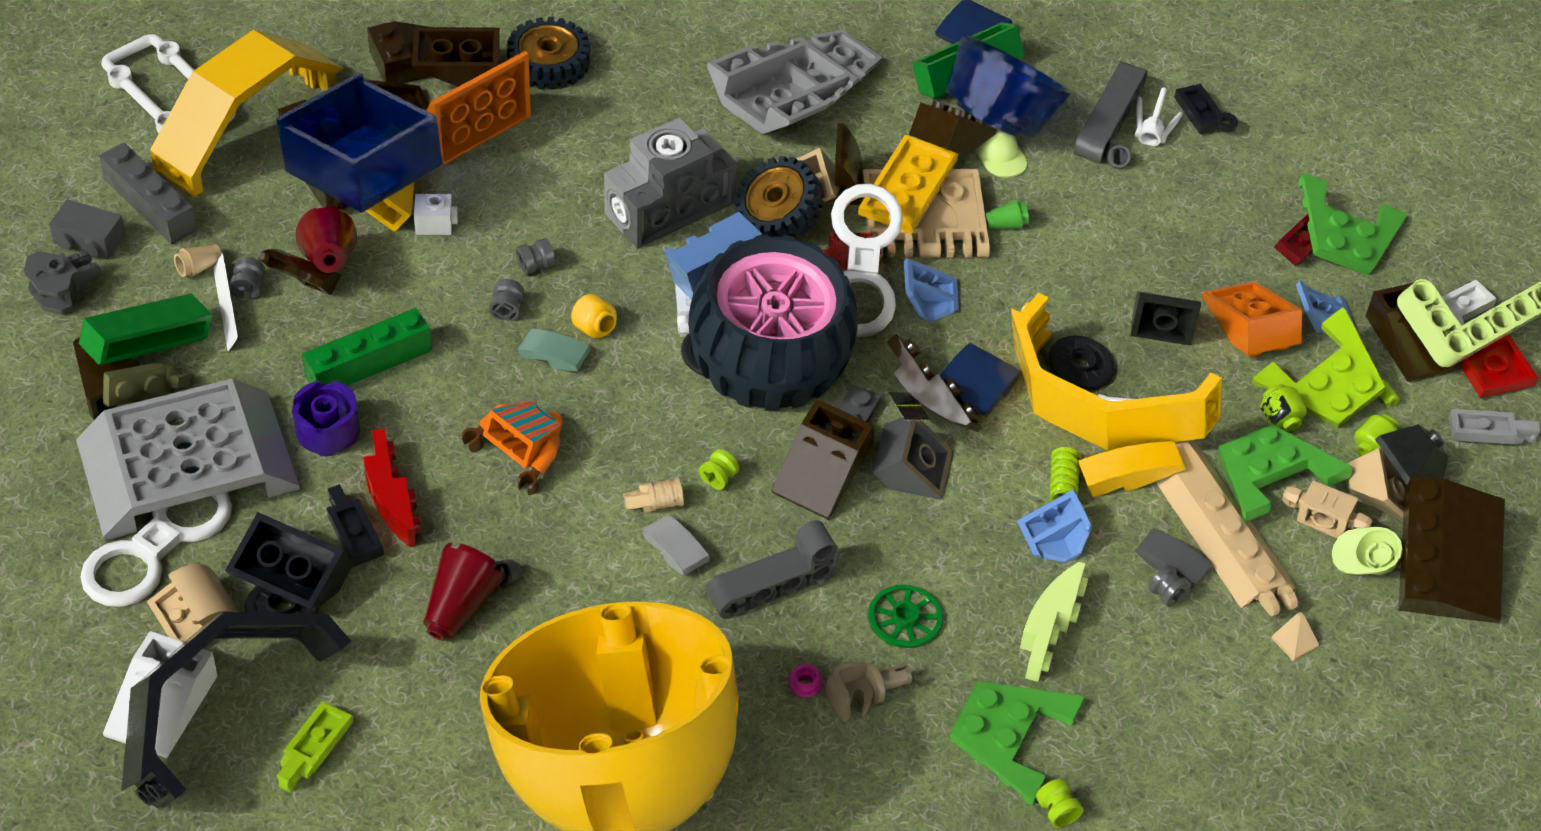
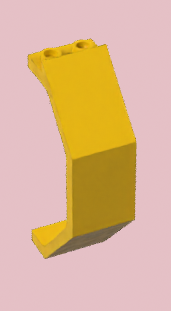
M253 29L192 72L150 149L153 169L193 197H196L203 192L202 170L241 103L288 70L292 76L298 73L304 77L305 84L310 85L311 88L314 89L318 86L325 90V96L331 99L337 92L336 73L342 70L343 67L303 42Z
M1038 292L1031 302L1025 303L1021 312L1011 308L1014 347L1034 414L1110 451L1144 443L1182 442L1204 439L1220 420L1222 413V377L1210 373L1199 388L1191 393L1108 401L1043 370L1039 365L1036 355L1052 337L1051 333L1046 331V326L1050 322V313L1045 311V305L1049 302V297Z

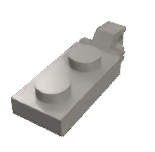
M1452 409L1449 414L1451 440L1515 445L1522 444V442L1536 443L1540 433L1539 421L1520 420L1512 412Z

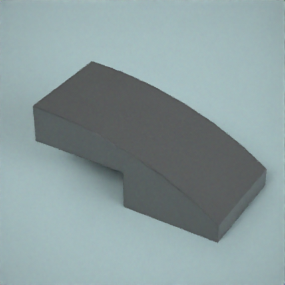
M1155 528L1148 533L1135 550L1140 557L1157 571H1160L1165 566L1172 565L1177 570V575L1180 578H1186L1191 583L1190 589L1199 583L1212 565L1185 543Z

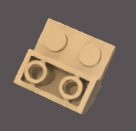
M191 564L171 572L168 576L172 583L147 601L168 637L181 642H185L202 626L221 613L240 612L215 572L209 566L203 564Z

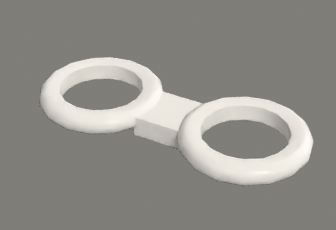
M857 184L844 190L835 200L831 217L832 226L837 236L849 246L847 270L844 271V276L848 277L850 283L862 281L871 284L879 291L883 299L882 313L869 323L858 324L857 337H868L884 330L892 320L895 312L894 291L888 281L878 274L880 249L890 245L899 235L903 218L901 206L895 196L885 188L874 184ZM860 197H871L883 203L890 214V225L887 230L875 238H863L852 233L844 222V211L851 201Z
M228 492L212 496L218 503L217 512L211 520L200 526L181 527L172 523L166 515L168 507L152 511L153 519L132 537L133 541L119 540L107 543L91 553L83 564L80 576L83 590L93 601L112 607L136 604L151 595L160 583L163 571L160 560L180 542H197L209 539L220 532L230 520L232 503ZM121 554L134 555L141 558L148 565L147 575L143 581L126 591H109L102 588L95 581L97 569L104 561L113 556Z

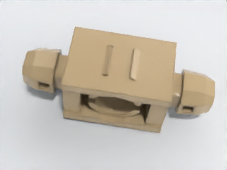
M1312 481L1306 493L1303 492V489L1287 487L1283 494L1282 501L1286 505L1294 509L1296 507L1300 508L1297 517L1298 522L1337 539L1348 528L1357 529L1372 526L1373 520L1369 516L1361 512L1355 513L1359 498L1316 481Z

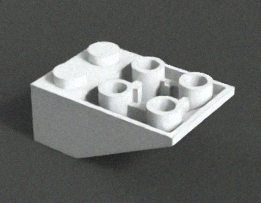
M152 631L148 633L132 658L104 729L103 735L105 737L126 744L130 688L184 642ZM202 649L163 684L155 745L157 755L164 758L169 756L218 675L213 652Z

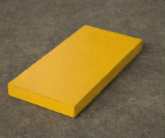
M906 134L879 174L874 185L885 188L895 196L902 210L903 223L900 230L913 234L956 164L958 153ZM865 197L858 208V215L889 226L890 214L886 206L877 199Z

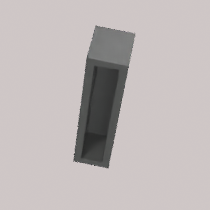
M125 142L99 155L104 180L171 245L197 231L193 207Z

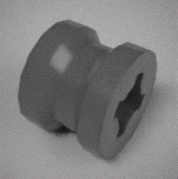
M1172 565L1162 568L1149 583V590L1153 594H1159L1167 607H1171L1182 600L1191 587V583L1186 578H1180L1177 575V570Z

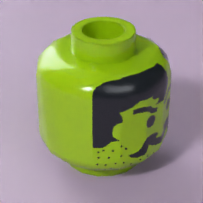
M1279 384L1269 388L1263 394L1260 409L1269 425L1273 424L1286 432H1292L1302 425L1307 409L1295 388Z

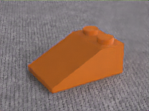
M1252 281L1202 292V298L1231 344L1244 352L1245 355L1260 356L1266 351H1282L1289 349V346L1302 344V309L1258 282Z

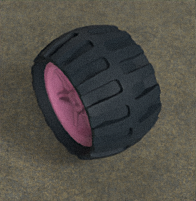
M768 234L758 235L754 239L744 242L739 240L731 244L723 254L719 253L709 263L697 283L692 296L688 322L689 338L695 360L706 379L711 380L713 387L721 395H727L736 400L737 404L748 408L754 406L765 408V411H777L779 408L791 406L794 409L804 406L812 397L819 398L831 388L846 368L857 337L856 299L848 277L844 276L840 264L834 257H829L823 253L819 246L811 242L807 244L798 241L792 236L768 237Z

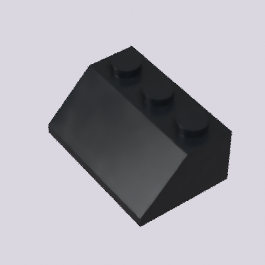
M257 512L225 571L228 574L314 611L339 592L355 562L345 550Z

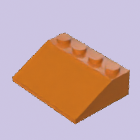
M524 51L431 101L416 129L418 149L438 167H441L531 117L529 54Z

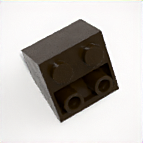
M933 100L932 106L920 102L909 133L913 137L967 156L994 136L997 129L986 125L988 119L974 114L969 119L968 112L952 107L951 112H949L950 106Z

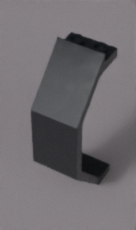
M221 613L202 626L130 688L121 791L135 784L138 797L148 806L153 805L158 808L175 800L186 790L156 753L155 745L161 690L167 679L214 639L292 638L300 641L319 662L341 651L351 640L330 615Z

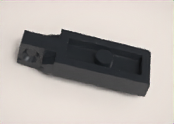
M340 484L328 488L329 502L332 505L326 508L328 518L345 552L355 562L353 567L384 556L383 546L359 499L355 500V498L348 500Z

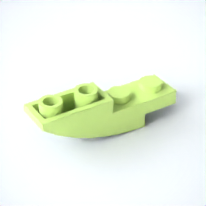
M1078 562L1058 576L1046 588L1033 607L1025 625L1020 645L1021 649L1032 651L1026 679L1039 682L1041 671H1049L1053 652L1047 651L1049 644L1056 646L1059 632L1067 633L1069 623L1077 622L1081 604L1076 602L1077 596L1084 597L1089 579L1082 577L1085 563Z

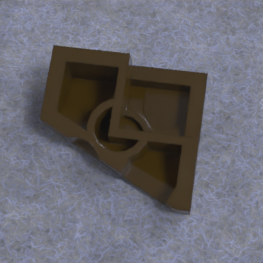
M281 249L264 250L258 258L267 267L295 277L303 285L328 295L333 293L341 276L337 272H322L310 261Z

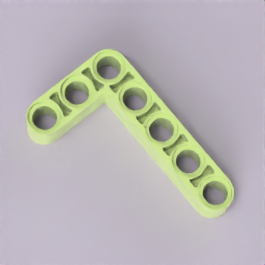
M1425 279L1416 280L1398 296L1397 303L1399 309L1438 365L1448 368L1538 318L1541 315V282L1462 326L1435 286Z

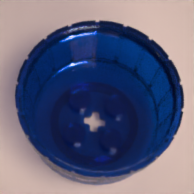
M962 34L957 46V54L946 91L958 100L957 105L979 120L1010 135L1017 136L1018 133L1029 137H1035L1037 133H1040L1043 126L1060 106L1065 104L1067 98L1072 93L1061 83L1029 64L966 34Z

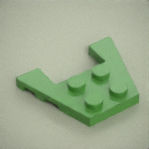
M1303 173L1298 180L1299 188H1303L1304 198L1302 199L1303 207L1305 210H1308L1310 221L1307 223L1313 254L1350 270L1369 275L1405 220L1407 213L1383 204L1378 209L1376 225L1369 221L1326 206L1325 197L1328 182Z
M1273 424L1218 447V454L1228 482L1232 484L1235 500L1240 505L1241 515L1245 522L1271 511V502L1263 495L1259 488L1308 468L1329 487L1352 477V467L1349 464Z
M977 681L950 732L949 739L982 766L985 765L999 776V780L1006 786H1011L1021 794L1022 799L1028 804L1033 805L1038 790L1045 782L1046 775L1016 763L1014 759L1038 713L1072 726L1083 704L1084 697L1076 694Z

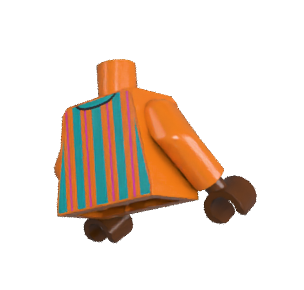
M531 401L516 404H499L478 422L480 426L477 429L472 427L465 429L462 433V440L464 445L470 441V452H477L483 447L481 437L484 436L525 469L531 467V471H525L519 475L518 488L520 490L523 484L532 483L528 488V495H532L538 490V476L545 474L558 453L561 444L559 434L563 421L558 412L551 411L547 413Z

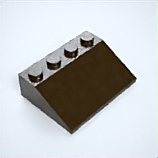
M1411 475L1404 497L1403 556L1400 570L1399 611L1500 623L1505 499L1446 479Z

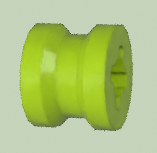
M722 449L715 450L710 456V461L704 462L699 468V475L703 482L717 490H722L728 484V478H733L739 472L737 460L730 453Z

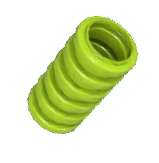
M1071 447L1056 448L1051 454L1049 493L1051 502L1061 497L1057 494H1066L1074 489L1078 496L1079 452Z

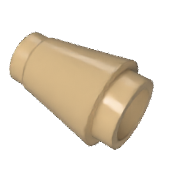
M217 244L182 248L179 253L174 255V264L182 277L189 275L192 278L215 265L222 252Z

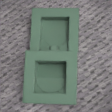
M531 329L517 350L523 358L547 360L553 369L578 371L590 353L591 348L589 345L566 335L546 330Z

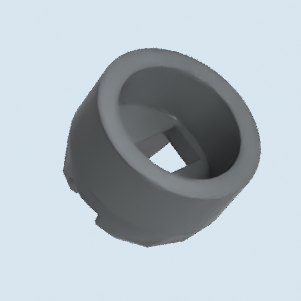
M1113 145L1106 153L1107 162L1116 168L1126 166L1131 158L1129 149L1124 145ZM1114 149H1118L1117 158L1119 163H1114Z
M512 559L497 561L493 566L498 572L501 567L505 570V577L499 585L500 587L514 585L522 576L521 566Z

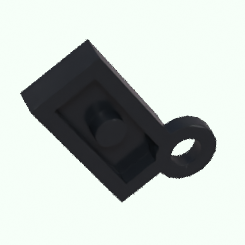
M1201 83L1176 89L1175 100L1199 134L1215 131L1216 127L1224 132H1232L1237 128V117L1231 113H1221ZM1223 120L1229 121L1230 124H1225V123H1223L1222 121H1223Z

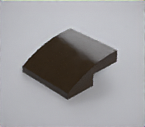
M837 123L835 153L836 185L848 186L850 188L862 182V157L858 144L850 130L844 123ZM861 197L851 201L848 205L860 206Z

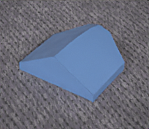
M908 258L904 261L906 294L917 314L924 321H936L959 310L957 278Z
M1299 281L1296 284L1305 312L1316 333H1324L1321 329L1322 323L1342 307L1347 311L1353 323L1343 297L1337 296L1333 298L1305 286L1303 281Z
M1074 489L1017 520L1034 557L1063 563L1074 560L1082 554L1093 527Z

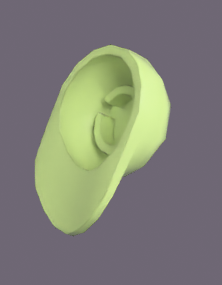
M996 128V134L976 148L978 157L985 168L998 177L1009 178L1022 174L1026 170L1027 161L1017 144L1016 137L1003 128Z
M1382 527L1348 530L1338 537L1332 550L1333 563L1338 570L1353 575L1374 574L1381 576L1391 573L1400 564L1403 556L1402 543L1399 537L1388 528Z

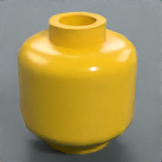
M597 294L584 295L573 306L571 321L574 327L591 338L599 339L613 331L616 325L617 311L614 305Z

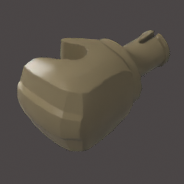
M864 662L846 663L836 666L829 675L825 686L826 695L837 716L842 721H847L850 719L852 711L850 703L852 701L860 702L862 705V716H866L871 703L878 704L884 702L886 690L911 684L912 675L906 663L879 671L872 663L867 665Z

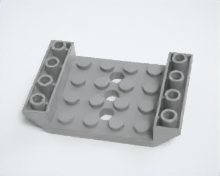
M228 379L104 410L76 439L104 541L137 533L134 520L136 515L263 483L268 498L300 490V485L268 392L235 379ZM174 419L184 420V422L179 425L169 424V422ZM187 442L192 444L187 449L176 448L181 443ZM188 467L199 468L197 472L192 474L183 472Z

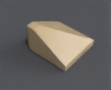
M1302 612L1296 614L1272 635V639L1292 661L1319 647V643Z

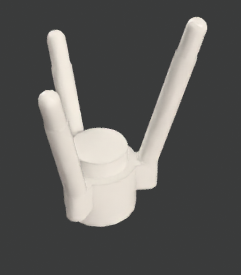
M1165 87L1160 91L1153 116L1144 122L1142 98L1137 97V129L1135 137H1138L1139 141L1143 144L1157 146L1160 143L1165 144L1167 136L1183 116L1182 112H1178L1164 130L1162 120L1159 119V115L1167 91Z

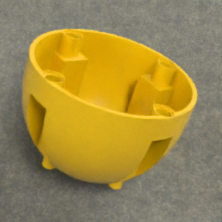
M616 602L591 606L555 617L527 631L508 645L490 665L481 685L480 703L494 756L504 777L529 809L546 823L560 831H670L684 823L706 801L713 797L715 789L727 770L734 750L739 697L730 644L722 631L710 620L691 610L678 606L655 602Z

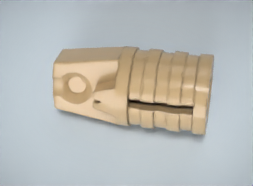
M675 477L672 480L655 481V483L639 484V490L623 493L626 509L642 508L643 513L667 507L684 506L679 477Z

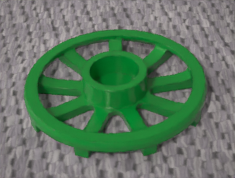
M894 585L880 591L872 599L868 609V621L872 631L887 644L902 648H918L936 638L942 627L943 613L938 601L927 591L912 585ZM905 590L904 601L897 603L890 592ZM911 591L918 592L924 595L925 598L916 605L910 601ZM884 596L893 606V610L878 607L876 604ZM929 602H932L937 612L935 614H919V610ZM874 612L888 615L891 619L876 623ZM919 620H937L934 629L931 630L919 623ZM896 625L891 636L885 634L880 628ZM916 627L927 635L916 640L912 628ZM902 629L907 631L910 641L896 639Z

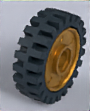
M540 17L536 18V23L528 20L525 26L520 24L517 26V31L513 30L510 37H508L507 60L524 51L529 54L530 87L537 84L538 89L544 90L545 85H549V90H555L556 85L559 84L560 88L567 87V82L573 85L577 83V78L581 80L584 77V72L587 73L589 69L590 42L586 32L583 33V29L580 26L575 28L574 22L569 21L565 24V19L559 18L555 22L554 17H548L547 21H543V18Z
M779 156L777 162L773 157L768 159L767 166L763 162L757 164L759 168L757 172L751 169L748 172L749 179L743 177L740 182L743 188L737 187L736 194L738 197L734 198L735 212H740L762 235L768 234V237H783V235L795 237L797 240L795 234L799 232L801 236L807 233L805 227L812 228L816 224L813 217L819 219L822 214L819 208H824L825 203L822 199L825 198L823 187L814 172L802 160L798 161L795 157H790L788 160L785 156Z

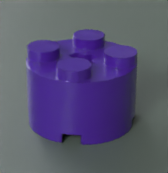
M321 381L307 384L295 394L292 415L295 435L302 447L313 453H318L320 456L327 457L348 448L355 442L360 433L358 407L355 394L348 386L336 381H332V385H321Z

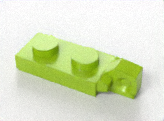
M324 701L321 702L283 750L284 756L280 761L282 769L277 774L278 787L291 793L302 777L308 779L312 773H315L353 724V715Z

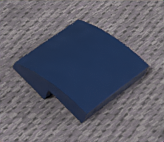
M962 0L942 21L935 34L937 37L954 44L1001 22L1008 24L1013 22L1011 19L974 1Z
M969 342L952 359L940 375L948 380L953 378L963 390V393L960 394L965 403L970 402L978 413L987 417L1001 397H1006L1021 376L1022 371Z

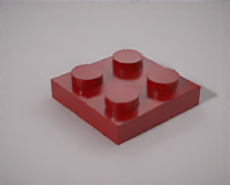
M1510 334L1461 361L1463 372L1480 398L1533 387L1538 380L1537 375Z

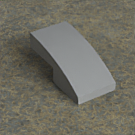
M669 514L642 529L645 540L663 553L665 562L683 576L710 561L709 554L684 526Z

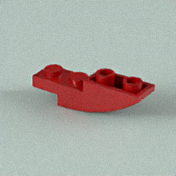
M385 428L372 430L375 455L363 457L368 491L374 506L388 528L407 546L415 547V535L421 534L419 514L412 515L411 510L417 508L415 489H408L406 477H399L397 465L391 466L390 460H396L393 441H387Z

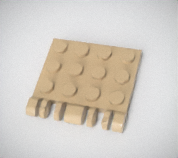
M863 169L862 183L874 184L883 169ZM952 169L913 234L900 230L899 235L894 240H904V254L906 258L913 257V240H917L919 258H940V240H944L946 258H953L955 253L953 240H963V254L965 258L972 257V240H975L976 258L989 257L990 246L978 169ZM866 218L868 238H875L883 234L889 227ZM894 241L886 246L887 258H894L896 245ZM883 248L880 249L879 258L883 257Z

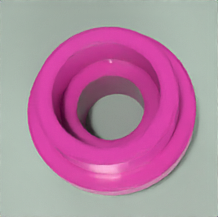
M801 664L790 673L788 684L794 694L800 697H812L822 689L823 678L815 666ZM801 680H809L811 683H810V684H804V683H801L800 681H801Z

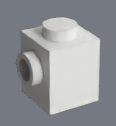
M415 194V235H452V224H458V206H452L451 194Z

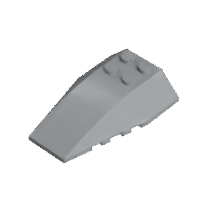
M844 30L812 35L811 40L807 41L799 37L791 39L790 44L780 45L778 41L767 43L766 48L759 49L756 45L747 46L708 62L707 68L721 104L735 116L753 127L754 130L764 134L791 125L827 109L881 63L883 57Z

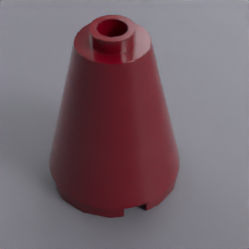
M334 206L310 209L300 218L296 227V243L300 252L320 271L325 273H333L340 270L356 245L357 230L352 218L344 210Z
M447 543L442 550L423 621L427 627L426 632L433 638L444 641L446 637L454 638L497 589L505 577V570L502 567L499 572L493 567L494 559L473 547L461 543L458 549L451 548L452 543Z

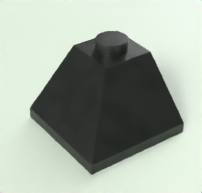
M1137 291L1130 336L1191 346L1201 309V302Z
M1417 424L1380 435L1375 439L1406 485L1411 475L1444 479L1448 455L1442 448V445L1445 444L1444 440L1434 429L1428 431Z

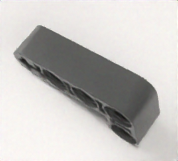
M811 521L802 526L797 532L795 547L718 575L708 582L705 591L721 618L732 617L758 607L757 604L763 601L769 603L787 596V592L796 589L798 592L818 584L816 581L824 578L827 581L832 578L836 572L838 546L821 521Z

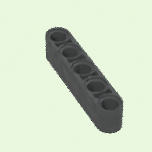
M1120 61L1078 136L1074 155L1100 164L1102 163V156H1106L1108 149L1112 145L1111 139H1115L1121 128V121H1125L1131 110L1130 104H1134L1140 93L1139 88L1145 84L1148 70Z

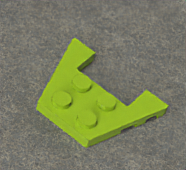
M1343 307L1325 320L1321 327L1341 348L1297 383L1275 362L1269 364L1252 378L1254 385L1267 390L1279 384L1295 388L1304 402L1308 413L1337 428L1349 421L1385 391V385L1347 311Z

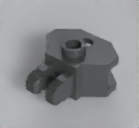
M38 251L27 257L24 274L30 280L28 290L44 311L64 314L74 309L77 294L83 292L82 286L98 278L101 268L95 262H91L92 257L86 251L79 252L78 254L75 253L69 257H66L64 253L55 255Z

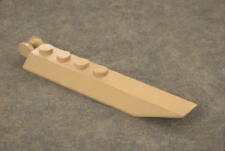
M1194 440L1175 442L1186 470L1158 480L1156 484L1240 608L1246 607L1255 599L1260 602L1270 616L1277 615L1280 612V605L1274 594L1278 596L1286 609L1296 608L1298 606V599L1293 590L1297 586L1251 520L1244 521L1239 503L1236 502L1234 496Z

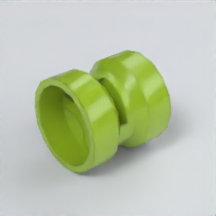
M1058 778L1046 783L1036 794V799L1040 806L1049 811L1048 819L1054 828H1061L1075 822L1084 812L1079 800L1072 798L1071 787L1064 778Z

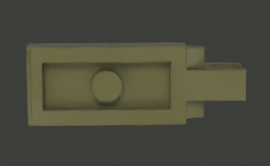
M162 363L104 372L103 403L109 407L172 394L173 388L179 389L190 386L191 374L185 372L183 368L173 369V366Z

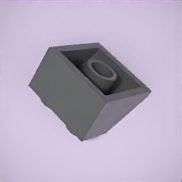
M902 417L884 425L872 473L890 490L942 499L953 450L921 420H904Z

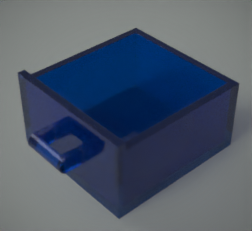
M360 72L276 118L286 172L360 213H363L443 165L437 116L364 80L363 74Z

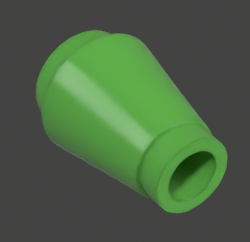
M1014 200L985 213L988 230L1023 228V225L1029 224V214L1025 201L1018 202Z

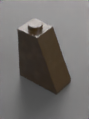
M79 337L73 341L90 416L95 420L104 410L118 406L108 407L103 403L104 372L141 365L133 358L99 366L80 346Z

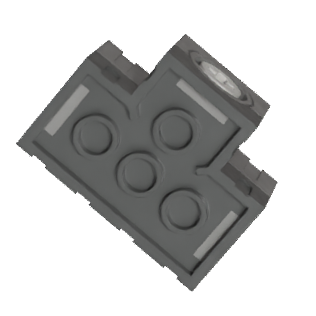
M680 117L630 139L631 153L629 155V162L604 172V213L624 233L636 249L734 204L737 162L704 128L694 133Z

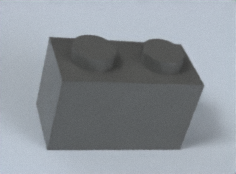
M68 199L49 223L55 244L63 249L72 248L83 252L86 251L91 257L99 256L109 259L126 235L122 215Z

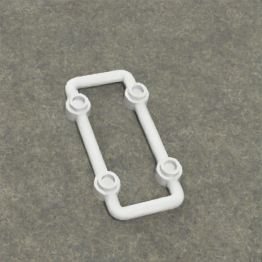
M148 34L106 54L102 59L101 65L107 72L109 84L116 89H125L155 119L156 130L160 133L171 111L161 110L132 81L129 67L115 65L114 63L153 45L157 50L158 60L165 65H174L187 79H189L195 69L181 57L180 47L176 42L164 41L158 35ZM235 111L234 115L232 116L230 122L234 119V117H235V115H236V111Z

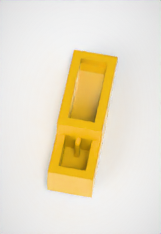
M1174 441L1152 442L1117 448L1078 461L1092 497L1102 496L1124 487L1125 492L1133 491L1186 470Z

